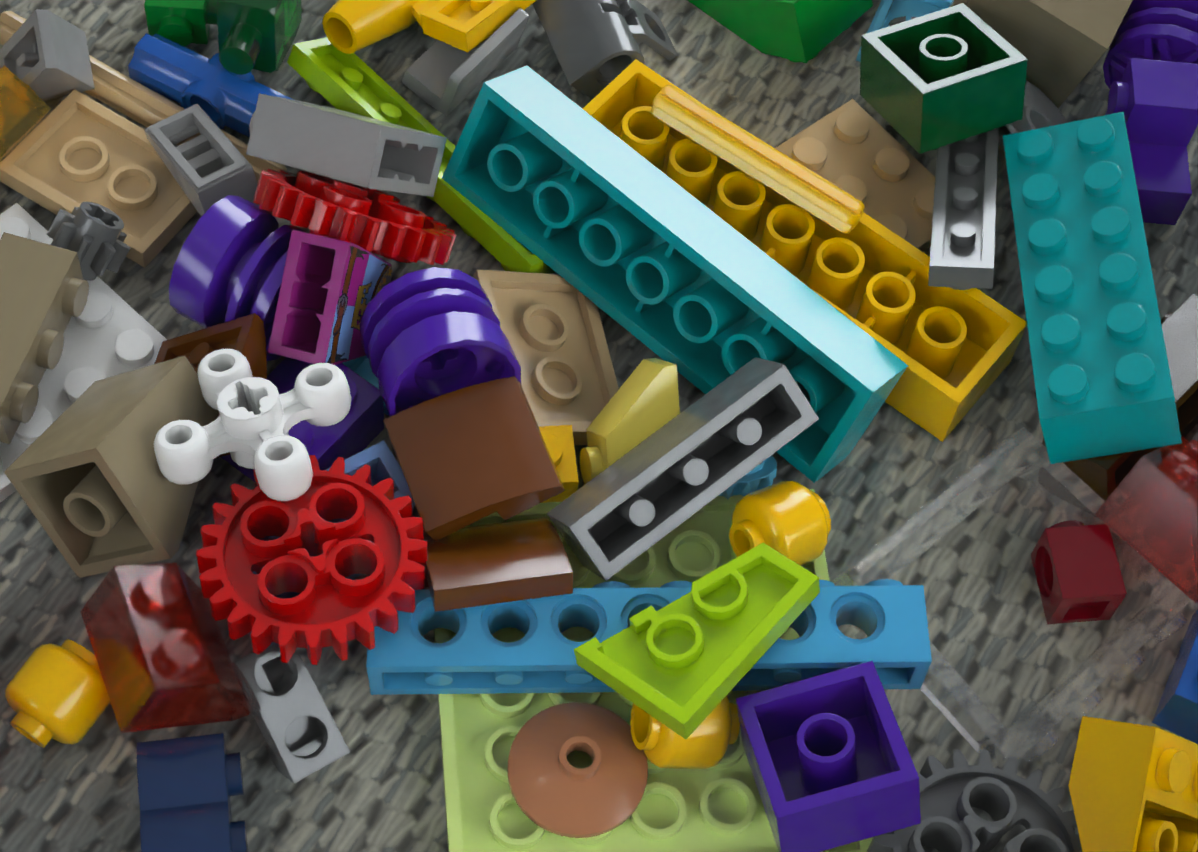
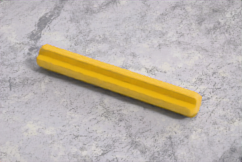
M665 85L655 96L651 113L655 118L841 233H850L860 221L865 208L862 201L672 85Z

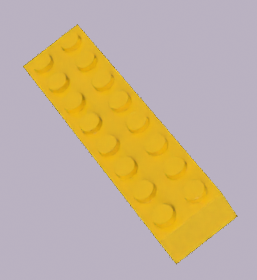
M635 59L595 96L583 110L906 363L908 367L885 402L943 442L1011 362L1027 327V322L977 288L956 290L949 287L928 286L930 256L863 212L860 221L850 233H841L655 118L651 113L652 102L657 93L665 85H672L679 90L681 89Z

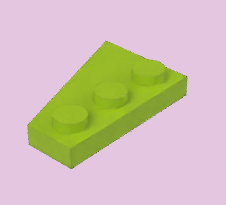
M761 543L692 582L691 592L657 611L652 605L629 618V627L601 643L595 637L575 648L574 653L577 665L678 735L687 739L820 593L819 577L765 543Z

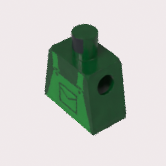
M217 0L219 61L222 66L228 71L240 75L247 74L252 69L269 73L278 71L296 37L302 20L301 0Z

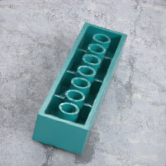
M526 65L483 83L442 179L660 358L677 364V372L704 394H707L755 357L785 364L819 417V420L776 452L813 483L843 461L854 449L908 365L529 66Z

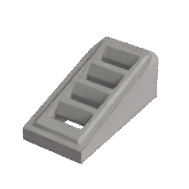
M198 104L144 129L147 139L201 216L214 203L227 195L240 196L253 203L258 184L252 165ZM197 133L201 134L177 147L174 146Z

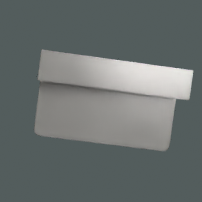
M519 8L498 30L468 53L437 40L405 71L402 83L427 104L447 116L517 48L530 15L522 8Z

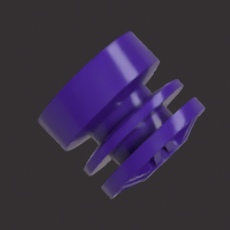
M1132 0L1109 46L1103 63L1104 79L1108 88L1110 89L1113 81L1121 80L1130 58L1198 64V0Z
M227 195L214 203L205 212L185 240L171 275L169 284L170 305L177 313L204 328L256 313L264 321L267 361L277 360L281 355L269 353L268 348L292 230L304 231L294 225H283L279 228L278 221L269 211L260 209L259 206L240 196Z
M439 267L409 272L385 285L367 304L359 324L361 345L369 359L370 368L378 379L379 390L390 417L427 400L475 384L516 376L521 384V366L507 337L500 328V321L492 309L488 295L478 280L458 269Z

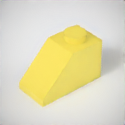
M658 358L643 359L586 429L587 447L582 448L580 452V470L584 484H587L680 414L677 364Z

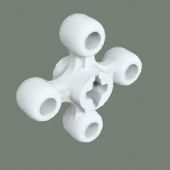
M219 349L207 354L199 364L197 371L198 380L204 400L213 409L219 410L220 415L215 421L202 427L197 422L191 420H176L164 425L157 432L154 440V451L161 473L170 482L178 485L196 483L205 478L210 472L214 458L230 452L232 460L239 466L255 469L260 489L269 498L277 501H290L302 496L311 486L313 477L312 466L305 445L297 438L289 436L288 431L292 426L303 420L315 426L327 427L339 423L347 416L351 406V394L344 372L336 365L330 363L310 365L298 374L292 390L279 394L277 387L271 381L260 377H253L247 358L239 351Z

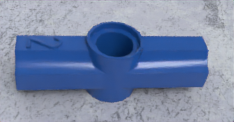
M146 33L136 44L132 60L128 65L131 79L180 103V106L184 109L198 104L221 130L227 126L250 137V120L256 110L259 93L294 100L256 82L251 72L240 75L228 71L220 63L219 53L208 59L159 34L151 36Z

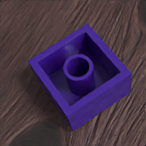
M873 661L736 698L743 747L779 852H821L921 823L919 776Z

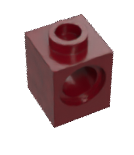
M1069 520L1045 528L1031 553V559L1047 624L1110 620L1127 593L1109 525H1084L1081 521Z

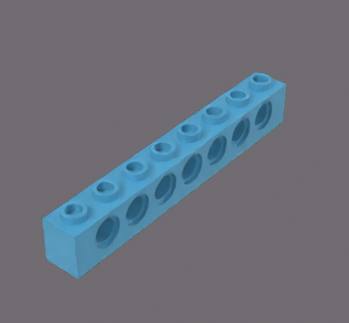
M892 579L874 580L864 586H835L830 581L819 580L820 593L789 626L800 637L793 640L778 638L731 691H765L869 661H873L884 690L921 689L932 662L924 586L903 585L901 582ZM608 581L596 584L592 588H573L572 594L438 612L434 611L429 589L415 590V610L413 613L397 610L398 631L395 634L385 631L378 626L374 628L375 648L372 650L367 648L366 668L371 695L616 692L577 665L574 649L587 641H571L564 637L562 633L572 627H583L594 634L591 639L596 637L601 643L629 627V618L652 605L657 611L691 592L692 582L672 581L661 587L631 588L623 582ZM845 624L855 625L861 628L868 637L852 639L845 636L838 627ZM507 627L516 628L525 634L522 639L510 643L499 641L492 635L496 631ZM436 628L449 629L456 634L451 640L444 643H432L423 638L426 633Z

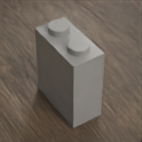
M259 93L256 110L250 120V138L246 154L365 188L433 197L447 138L328 106Z

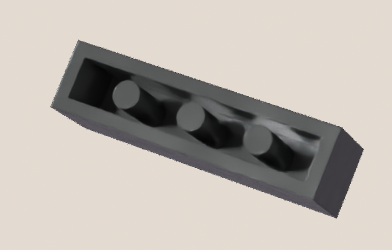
M755 357L549 511L547 515L582 566L607 581L819 420V417L785 364Z

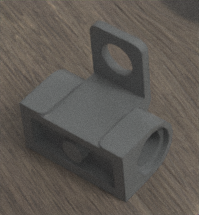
M537 0L533 3L569 85L591 99L597 96L635 59L644 64V57L638 46L642 42L669 61L678 56L659 17L637 0Z

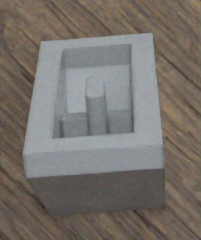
M36 9L0 49L2 81L4 85L9 87L6 99L7 108L31 105L68 96L74 89L79 92L95 89L86 33L49 10Z

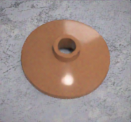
M572 702L549 707L525 723L512 743L507 772L512 795L522 812L531 821L541 828L560 836L587 838L615 829L633 814L646 788L648 763L644 751L636 748L631 735V726L624 719L601 706ZM573 751H582L591 757L593 763L586 768H575L570 765L567 756Z

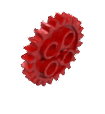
M272 169L262 170L253 198V203L259 204L260 209L273 212L272 216L286 219L294 226L308 228L311 234L354 243L369 252L404 263H417L418 260L430 265H434V263L444 265L445 262L448 263L457 235L454 233L455 230L447 228V225L434 221L433 217L399 204L400 199L394 195L377 189L334 180L308 171L300 170L295 175L284 170H280V172Z
M309 455L313 471L311 486L297 499L277 501L269 498L260 489L255 470H253L255 479L254 489L250 490L242 485L233 483L230 486L233 506L216 502L213 504L212 510L215 524L202 525L203 548L196 551L199 573H201L199 579L203 598H210L212 617L215 621L227 619L231 639H239L251 632L253 653L257 655L266 650L272 642L279 644L282 663H288L297 648H306L311 665H318L323 647L332 646L336 655L344 661L348 659V641L355 638L369 650L375 648L374 628L376 626L395 634L398 631L397 610L413 613L415 610V590H422L425 587L424 565L428 561L427 541H423L422 517H412V499L409 495L394 499V480L389 477L372 486L371 466L367 464L351 476L345 474L343 457H338L333 462L329 471L320 470L315 455ZM333 519H346V521L339 523L328 522ZM266 536L279 537L275 540L269 541L260 540ZM352 574L368 575V577L359 580L345 578ZM284 592L300 593L293 598L283 599L276 597Z

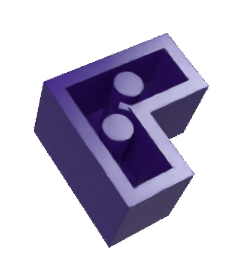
M1130 58L1121 80L1113 81L1110 87L1108 109L1105 115L1124 112L1143 222L1176 225L1192 195L1187 146L1198 126V64Z

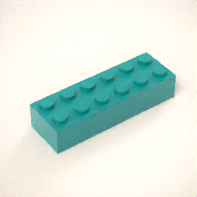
M1124 112L1003 135L1038 413L1050 464L1182 444Z

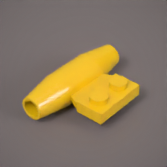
M338 0L324 15L322 24L324 32L332 45L346 54H352L401 32L416 21L423 28V34L468 53L498 30L519 8L525 10L537 0Z

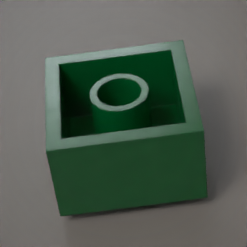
M961 3L861 35L860 95L921 154L1022 120L1028 59L970 8Z

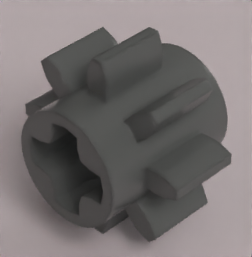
M82 202L80 207H74L72 213L60 209L46 234L53 239L51 245L77 252L84 280H95L98 275L103 276L106 269L117 273L131 248L123 243L127 237L124 232H121L124 228L123 220L110 209L93 202Z

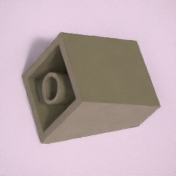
M952 0L949 7L964 3L1028 59L1026 81L1039 88L1059 108L1108 50L1132 0Z
M186 356L95 381L4 473L78 577L82 578L171 559L179 550L198 482L189 485H178L170 482L159 469L154 451V440L157 432L164 425L172 421L191 420L197 422L202 427L215 421L218 418L219 410L213 409L204 400L198 375Z

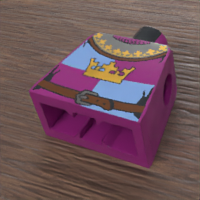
M292 230L268 352L312 364L330 363L333 365L366 356L361 345L359 324L367 304L385 285L391 282L393 272L391 263L354 243Z

